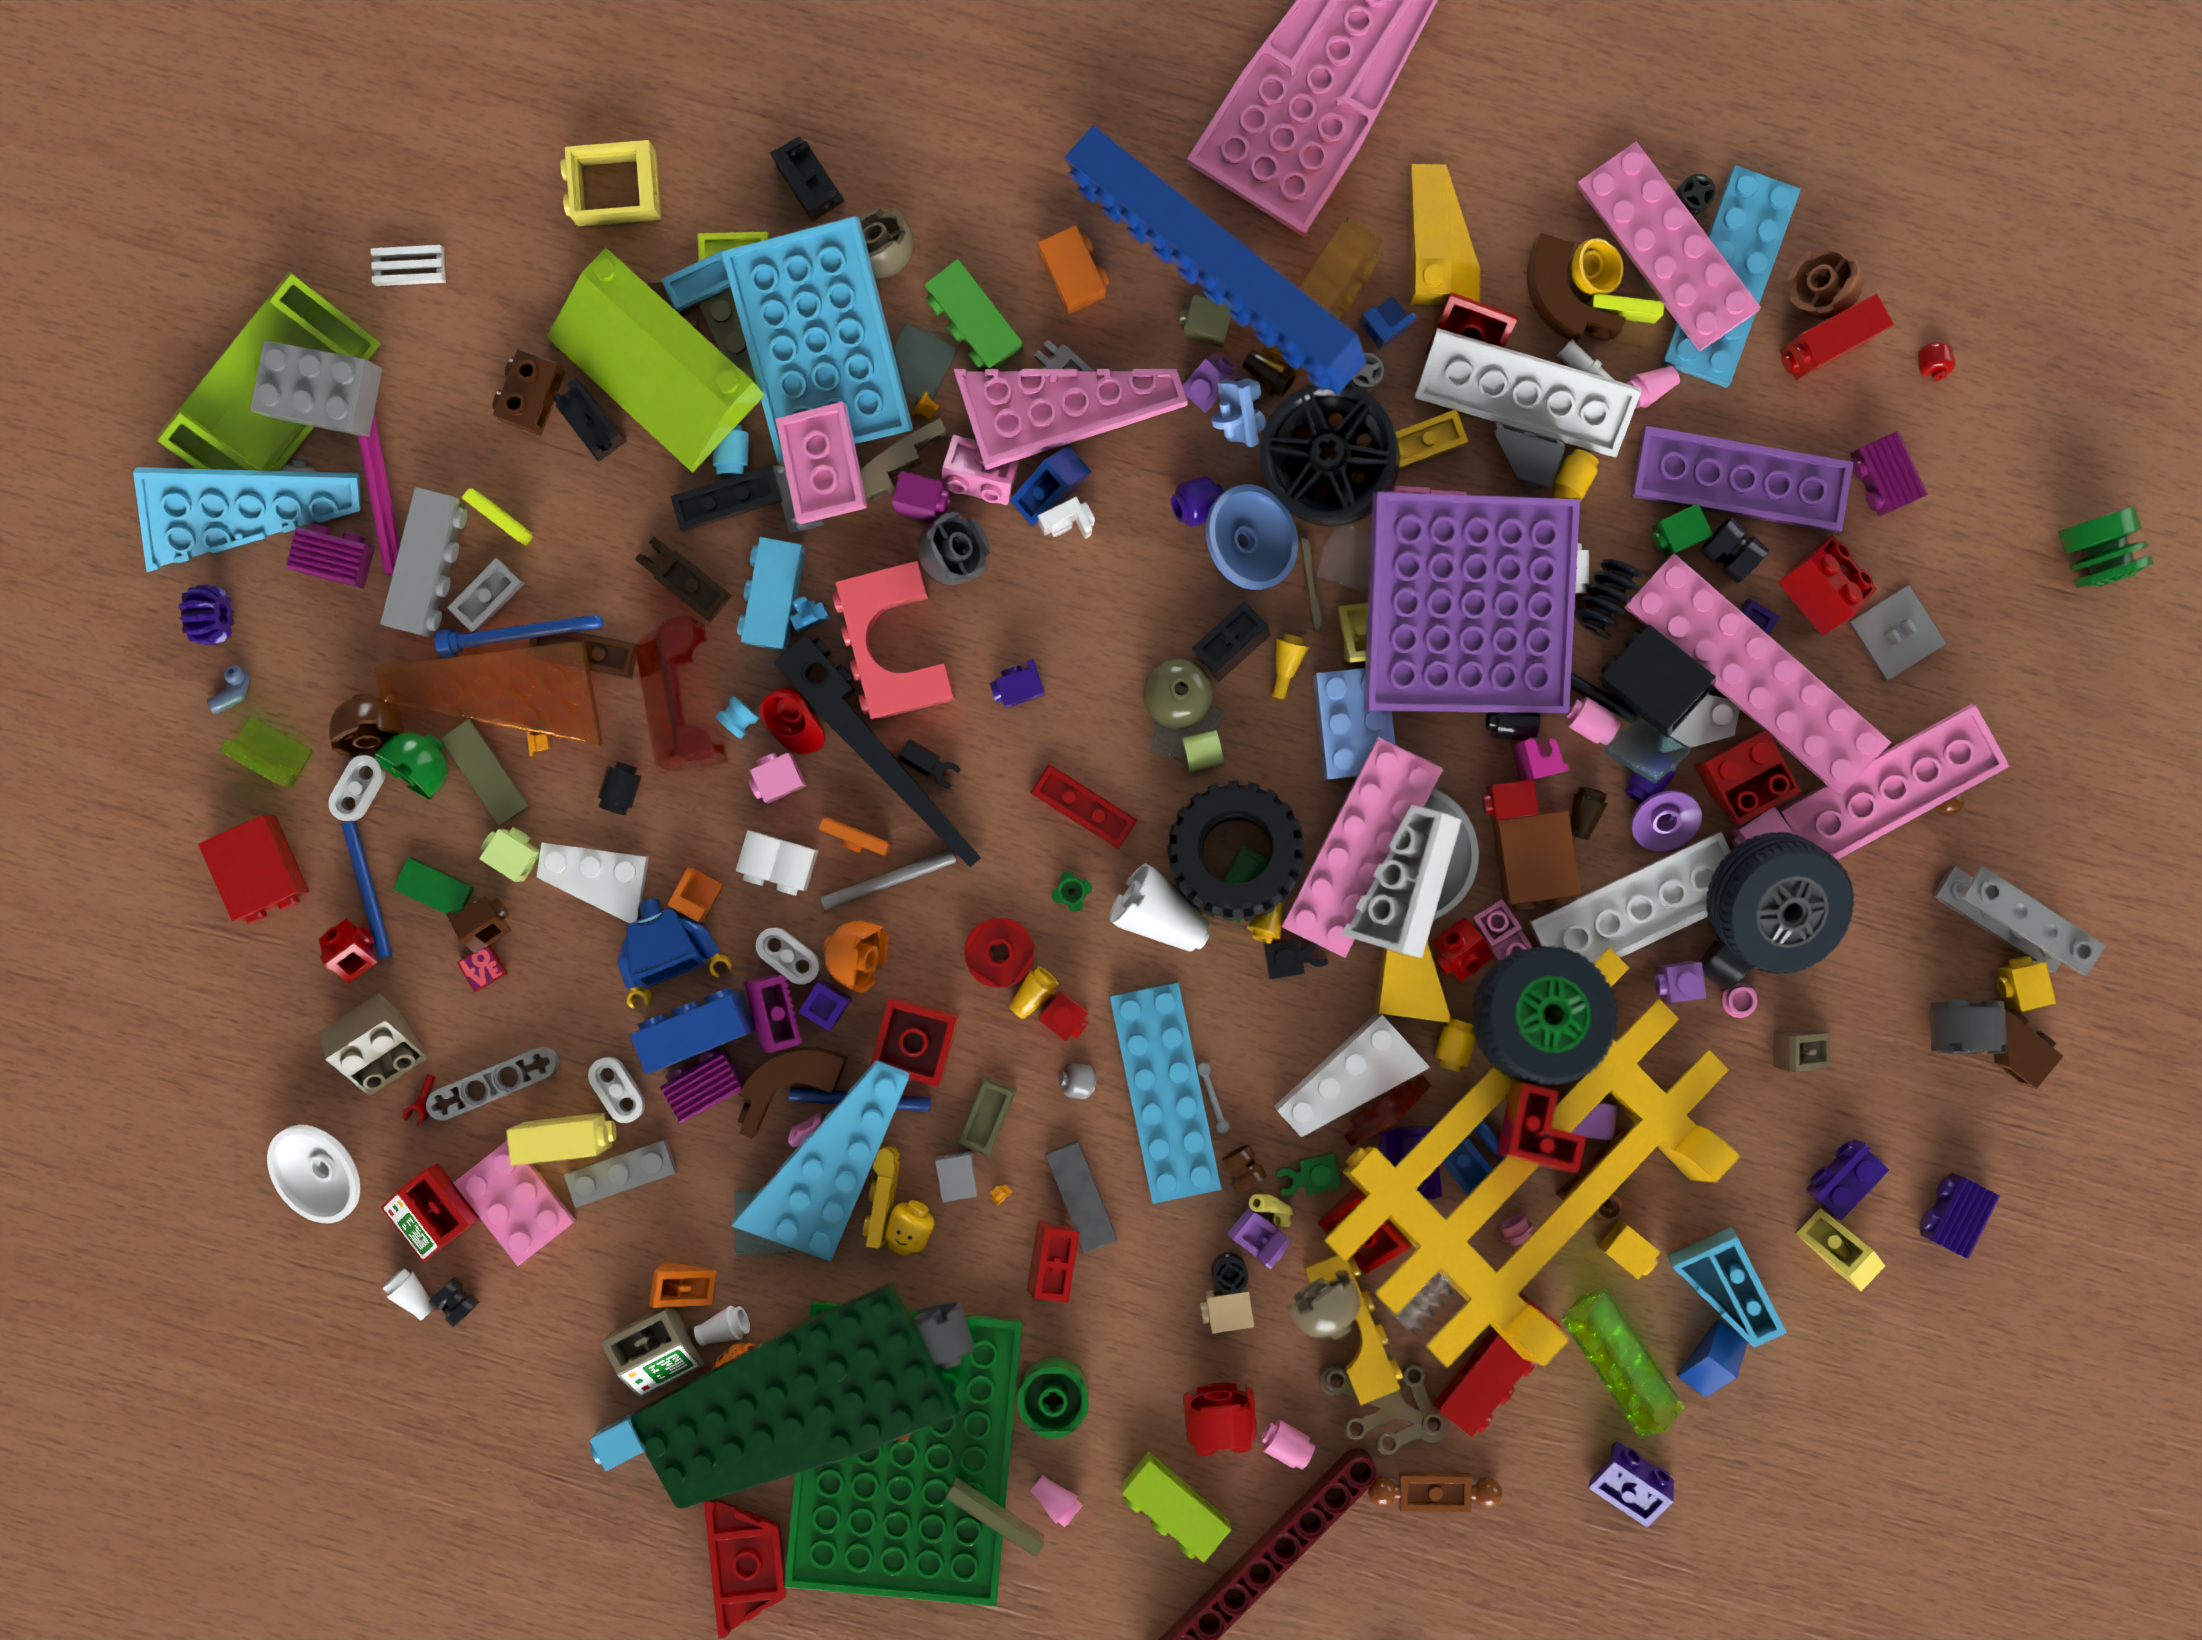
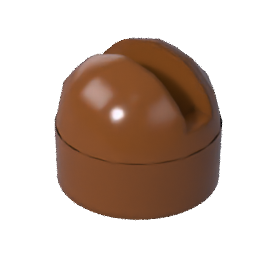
M1614 1192L1608 1199L1616 1210L1611 1212L1604 1202L1595 1211L1596 1215L1603 1221H1615L1623 1213L1622 1199Z

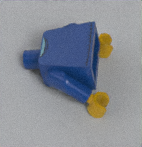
M655 898L640 903L639 907L643 919L627 926V937L623 940L617 960L625 987L631 991L627 997V1004L633 1009L638 1006L635 994L641 995L647 1006L652 1000L649 987L707 965L705 959L709 958L711 961L710 972L714 977H720L718 971L714 968V964L718 961L725 962L727 968L731 970L730 959L718 954L719 947L703 925L686 915H679L673 908L663 911L659 899Z

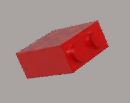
M1876 293L1792 340L1779 350L1782 354V365L1789 374H1793L1797 381L1871 341L1893 326L1894 323Z
M261 815L198 843L231 921H246L247 925L256 923L268 917L266 911L277 906L279 910L292 907L300 903V896L309 892L276 815Z

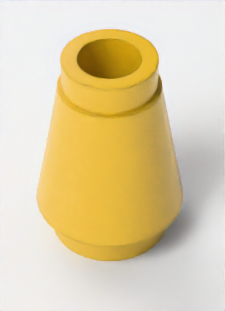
M1040 966L1034 971L1030 970L1014 996L1013 1001L1009 1004V1008L1018 1017L1025 1019L1056 994L1055 989L1059 986V982L1052 974Z

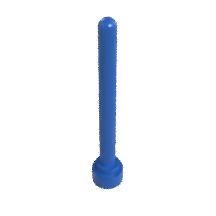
M595 614L461 634L459 631L454 632L453 629L438 630L434 634V645L440 658L455 657L458 655V652H463L464 648L597 629L603 625V618Z

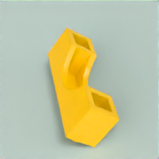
M1336 1254L1304 1267L1310 1283L1323 1277L1325 1282L1337 1279L1336 1271L1346 1270L1358 1290L1360 1308L1355 1320L1359 1327L1360 1343L1355 1357L1345 1369L1360 1405L1400 1390L1397 1380L1403 1378L1396 1359L1392 1358L1389 1360L1383 1346L1388 1345L1389 1341L1382 1325L1378 1324L1375 1326L1369 1312L1374 1311L1375 1307L1368 1291L1361 1292L1356 1278L1361 1277V1273L1354 1257H1350L1344 1262Z

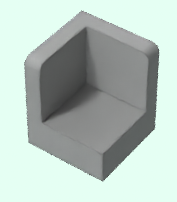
M972 1150L937 1156L935 1163L942 1203L976 1197L977 1188L973 1171L975 1163Z

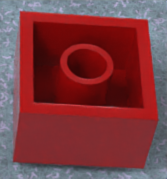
M890 997L886 1004L870 1066L875 1061H879L909 1072V1079L939 1087L942 1083L959 1014Z

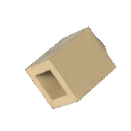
M1247 1285L1241 1291L1234 1294H1227L1219 1289L1205 1291L1207 1302L1200 1303L1203 1324L1210 1323L1212 1334L1254 1327Z

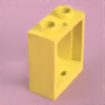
M649 140L565 147V159H561L560 167L562 178L564 181H567L568 194L563 195V204L566 215L570 216L578 227L661 220L656 150ZM637 162L640 206L586 210L582 166Z

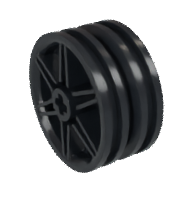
M1312 384L1289 395L1273 411L1262 434L1260 461L1264 477L1270 489L1289 512L1299 519L1314 525L1339 527L1358 522L1372 514L1373 492L1392 491L1399 472L1400 450L1394 427L1388 414L1371 395L1349 384H1346L1337 395L1328 388L1322 391ZM1333 413H1340L1343 417V420L1337 427L1329 423V418ZM1299 427L1308 428L1310 434L1307 439H1298L1296 437V431ZM1361 435H1368L1370 437V444L1366 448L1357 445V439ZM1334 445L1337 456L1333 460L1329 456L1326 461L1323 460L1322 449L1325 446L1330 449ZM1295 462H1299L1304 466L1300 475H1294L1290 471L1291 465ZM1357 470H1361L1365 474L1364 480L1360 483H1355L1351 479L1352 474ZM1323 484H1328L1332 488L1331 493L1325 497L1320 496L1318 488Z

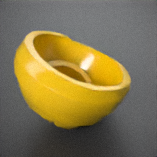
M1600 238L1588 239L1580 244L1573 254L1570 262V275L1573 283L1584 294L1594 296L1595 294L1609 295L1621 282L1624 267L1623 261L1617 249L1606 240Z

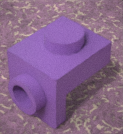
M1214 353L1205 358L1183 384L1185 395L1206 413L1220 399L1217 383L1223 379L1238 381L1241 376L1235 371L1236 366L1229 358Z
M1250 1207L1245 1210L1227 1233L1232 1240L1255 1255L1268 1268L1273 1267L1291 1244V1240L1277 1226H1274L1272 1222L1258 1212L1252 1211Z

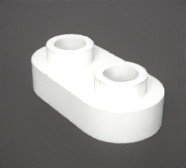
M360 755L353 758L347 765L328 802L330 812L337 819L355 821L363 817L386 776L385 768L375 757ZM370 767L373 770V775L367 780L364 777V770ZM350 797L355 800V807L352 810H349L346 806V802Z
M774 927L764 930L758 936L756 951L760 958L787 977L791 982L803 985L817 978L821 969L818 956L787 931ZM773 938L781 942V949L778 952L771 950L769 946ZM800 960H806L809 963V970L806 973L800 972L797 968Z
M604 1057L595 1061L589 1069L588 1080L610 1116L621 1123H629L638 1119L644 1112L645 1098L623 1063L614 1057ZM606 1068H610L614 1072L612 1081L605 1079L603 1075ZM624 1098H630L633 1101V1108L631 1110L623 1107L622 1102Z

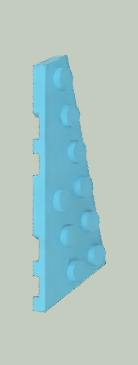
M136 467L133 472L146 572L159 569L160 566L173 562L181 563L188 561L191 557L208 552L216 553L265 539L266 536L283 531V533L293 531L296 527L316 521L321 523L356 513L362 507L359 473Z
M875 1061L852 1086L836 1108L826 1115L819 1127L814 1132H811L781 1165L766 1186L755 1194L748 1206L738 1213L733 1219L731 1226L831 1262L909 1079V1072Z

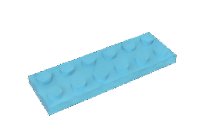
M1735 165L1729 174L1707 236L1757 303L1760 304L1801 189ZM1756 314L1701 352L1696 349L1676 322L1661 364L1665 366L1671 365L1678 371L1727 388L1731 384Z
M1179 982L1111 995L1110 1001L1152 1203L1155 1204L1222 1190Z

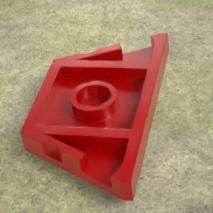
M712 1499L704 1502L717 1633L718 1638H724L729 1635L730 1631L745 1621L749 1622L758 1616L762 1610L772 1607L783 1600L787 1595V1587H784L785 1567L780 1523L718 1499Z

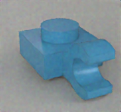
M805 595L792 601L797 614L789 618L795 630L799 633L831 619L826 606L822 602L815 604L814 600L808 601Z

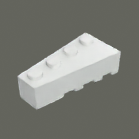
M1376 1012L1274 1107L1300 1137H1303L1431 1067L1382 1014Z

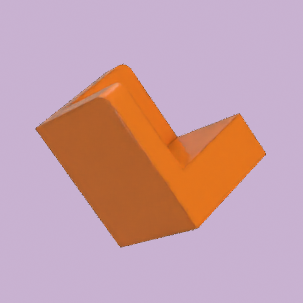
M687 868L667 906L697 922L705 921L723 888V884L695 868Z

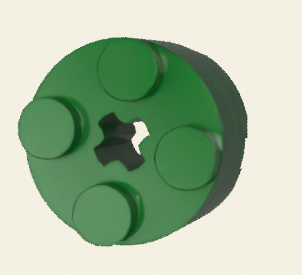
M1060 1357L1043 1358L1029 1365L1021 1378L1017 1397L1018 1413L1022 1421L1037 1435L1051 1439L1069 1435L1083 1422L1089 1407V1386L1079 1365ZM1050 1392H1057V1402H1050Z

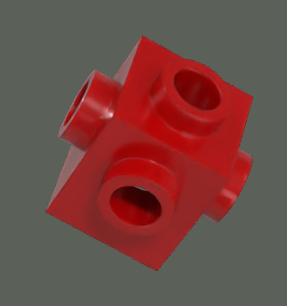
M1465 917L1431 941L1438 954L1433 958L1445 975L1452 972L1460 982L1476 973L1484 964L1494 958L1483 936Z
M347 918L337 926L329 928L318 939L322 951L320 955L322 963L326 968L338 974L348 983L377 963L372 943H374L373 936L364 926L360 925L357 927Z

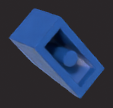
M1068 445L1046 458L1009 501L1028 523L1034 526L1038 523V515L1058 506L1076 490L1092 471Z

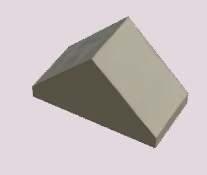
M1774 1032V1067L1788 1072L1830 1068V1033Z

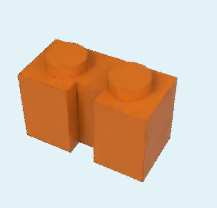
M1074 225L1038 242V251L1056 286L1057 293L1068 315L1106 298L1105 286L1109 284V280L1102 265L1095 266L1090 254L1094 253V248L1087 233L1081 235L1077 226Z

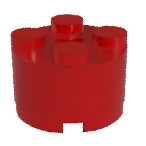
M1212 1383L1197 1387V1394L1191 1397L1189 1391L1184 1394L1183 1406L1186 1439L1191 1446L1195 1447L1197 1455L1209 1456L1215 1454L1217 1450L1231 1449L1233 1452L1243 1453L1252 1449V1442L1257 1438L1254 1391L1250 1387L1245 1386L1246 1392L1237 1390L1236 1383Z

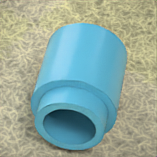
M737 425L713 450V466L716 467V475L734 477L744 474L745 468L748 467L749 433L742 431L741 425Z

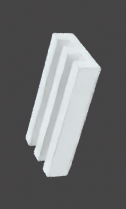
M441 245L371 248V256H373L371 269L374 271L372 283L375 286L446 283L444 248ZM436 256V259H424V260H404V261H383V260H382V259H385V258H405V257ZM437 268V273L383 275V270Z

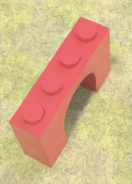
M918 561L835 582L837 592H833L832 597L837 613L843 612L846 626L841 627V632L846 647L852 646L855 659L850 660V666L854 680H861L864 693L859 694V701L864 715L870 714L871 719L877 721L955 700L945 663L908 673H894L880 667L870 651L869 638L871 629L883 613L896 607L929 599Z

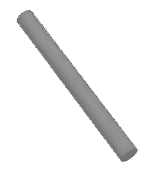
M951 849L820 897L824 909L827 910L957 863L954 851Z

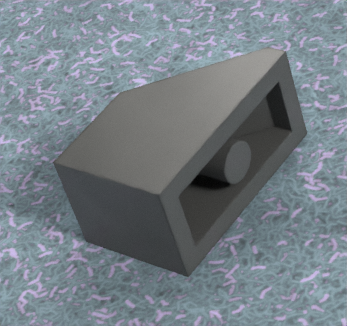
M1495 421L1493 426L1494 433L1517 478L1522 479L1521 484L1538 490L1541 489L1542 485L1551 488L1565 450L1563 441Z

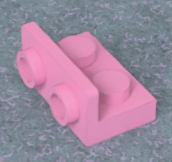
M953 435L942 467L941 483L944 489L955 494H965L984 499L990 503L1008 505L1020 459L986 470L977 441Z

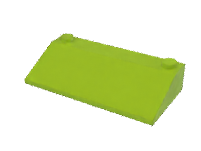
M606 247L581 273L547 335V338L692 473L765 396L745 373Z
M289 271L157 435V441L196 469L280 471L314 427L271 419L250 410L264 340L369 360L381 343Z

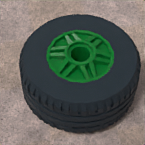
M1534 947L1506 956L1498 961L1497 964H1494L1485 973V977H1482L1481 983L1477 987V992L1474 994L1475 1000L1472 1003L1473 1010H1471V1015H1473L1472 1024L1474 1026L1472 1029L1476 1034L1475 1039L1479 1043V1048L1483 1050V1055L1488 1058V1061L1497 1070H1501L1502 1074L1526 1084H1563L1577 1080V1078H1582L1585 1074L1590 1073L1592 1069L1599 1065V1062L1604 1060V1056L1608 1054V1049L1613 1044L1612 1040L1615 1039L1616 1034L1614 1032L1617 1031L1616 1022H1618V1017L1616 1013H1618V1010L1615 1006L1617 1003L1613 999L1614 993L1610 989L1609 982H1606L1605 975H1602L1601 970L1596 968L1592 961L1589 962L1588 958L1582 957L1581 954L1573 952V950L1562 947Z

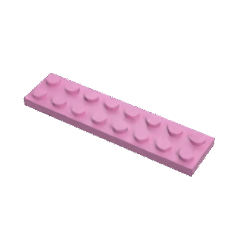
M1673 554L1632 598L1631 602L1624 607L1643 625L1647 627L1650 624L1716 676V689L1763 730H1768L1772 738L1837 795H1843L1891 743V741L1676 554Z

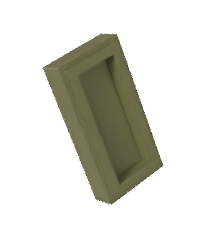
M984 1077L957 1143L989 1156L1017 1090Z

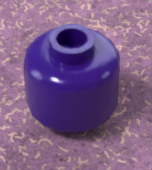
M1207 476L1180 483L1175 490V495L1171 497L1173 513L1178 521L1184 522L1190 527L1205 524L1212 504L1224 490L1220 484H1215Z

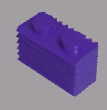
M1951 1172L1948 1178H1944L1937 1188L1936 1194L1939 1198L1936 1200L1933 1209L1927 1210L1922 1217L1921 1228L1923 1229L1920 1231V1235L1969 1259L2000 1195Z

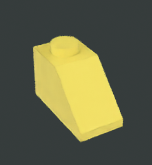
M1821 1208L1796 1233L1836 1272L1861 1292L1885 1267L1873 1249Z

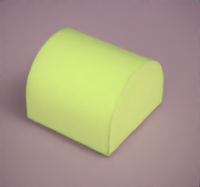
M1217 730L1182 738L1189 772L1224 765Z

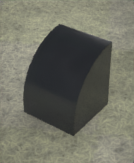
M1714 941L1699 961L1702 963L1703 975L1723 990L1730 989L1736 985L1752 968V966L1746 964L1731 952L1721 941Z

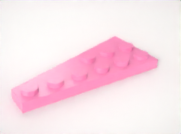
M954 369L986 470L1187 406V398L1177 369H1133V371H1110V369H1097V371H1078L1077 369H1022L1021 371L985 369V371H966V369Z

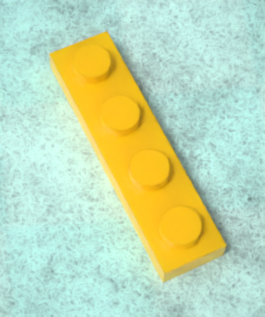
M1456 409L1395 432L1400 450L1399 469L1467 445L1469 441ZM1370 441L1358 446L1366 448L1369 446ZM1334 454L1329 457L1333 460L1337 456V454ZM1361 470L1355 471L1351 476L1352 481L1355 483H1360L1365 478V474Z

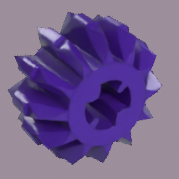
M208 584L196 585V587H189L187 592L182 593V603L178 606L181 610L179 619L183 623L182 631L187 633L190 642L216 645L217 643L225 642L227 637H231V626L234 625L232 614L234 611L230 606L231 599L226 597L224 588H217V586H209Z

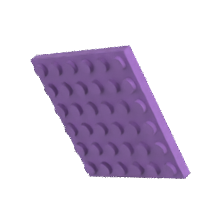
M1373 492L1364 710L1569 713L1580 499Z

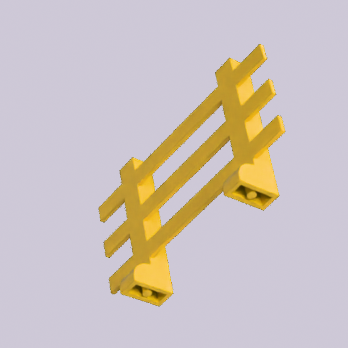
M1607 948L1594 962L1595 967L1601 970V974L1605 975L1606 982H1609L1611 987L1629 969L1611 948ZM1656 999L1616 1042L1612 1040L1613 1044L1608 1049V1054L1604 1056V1060L1599 1062V1065L1592 1069L1590 1073L1585 1074L1559 1100L1555 1106L1551 1128L1572 1132L1606 1095L1633 1121L1635 1126L1497 1271L1467 1241L1539 1165L1505 1157L1446 1219L1435 1210L1416 1188L1509 1093L1511 1084L1519 1083L1516 1079L1509 1078L1507 1075L1502 1074L1501 1070H1497L1493 1066L1395 1167L1375 1147H1367L1365 1150L1360 1147L1347 1159L1346 1163L1349 1166L1343 1173L1366 1197L1324 1241L1346 1262L1388 1219L1412 1243L1416 1250L1375 1294L1397 1315L1438 1271L1468 1301L1426 1345L1447 1368L1489 1324L1523 1359L1545 1366L1569 1339L1542 1313L1527 1305L1518 1293L1656 1147L1690 1181L1717 1182L1740 1158L1739 1154L1719 1136L1702 1126L1696 1125L1687 1116L1698 1102L1729 1071L1710 1050H1706L1666 1093L1637 1065L1643 1056L1679 1020L1660 999Z

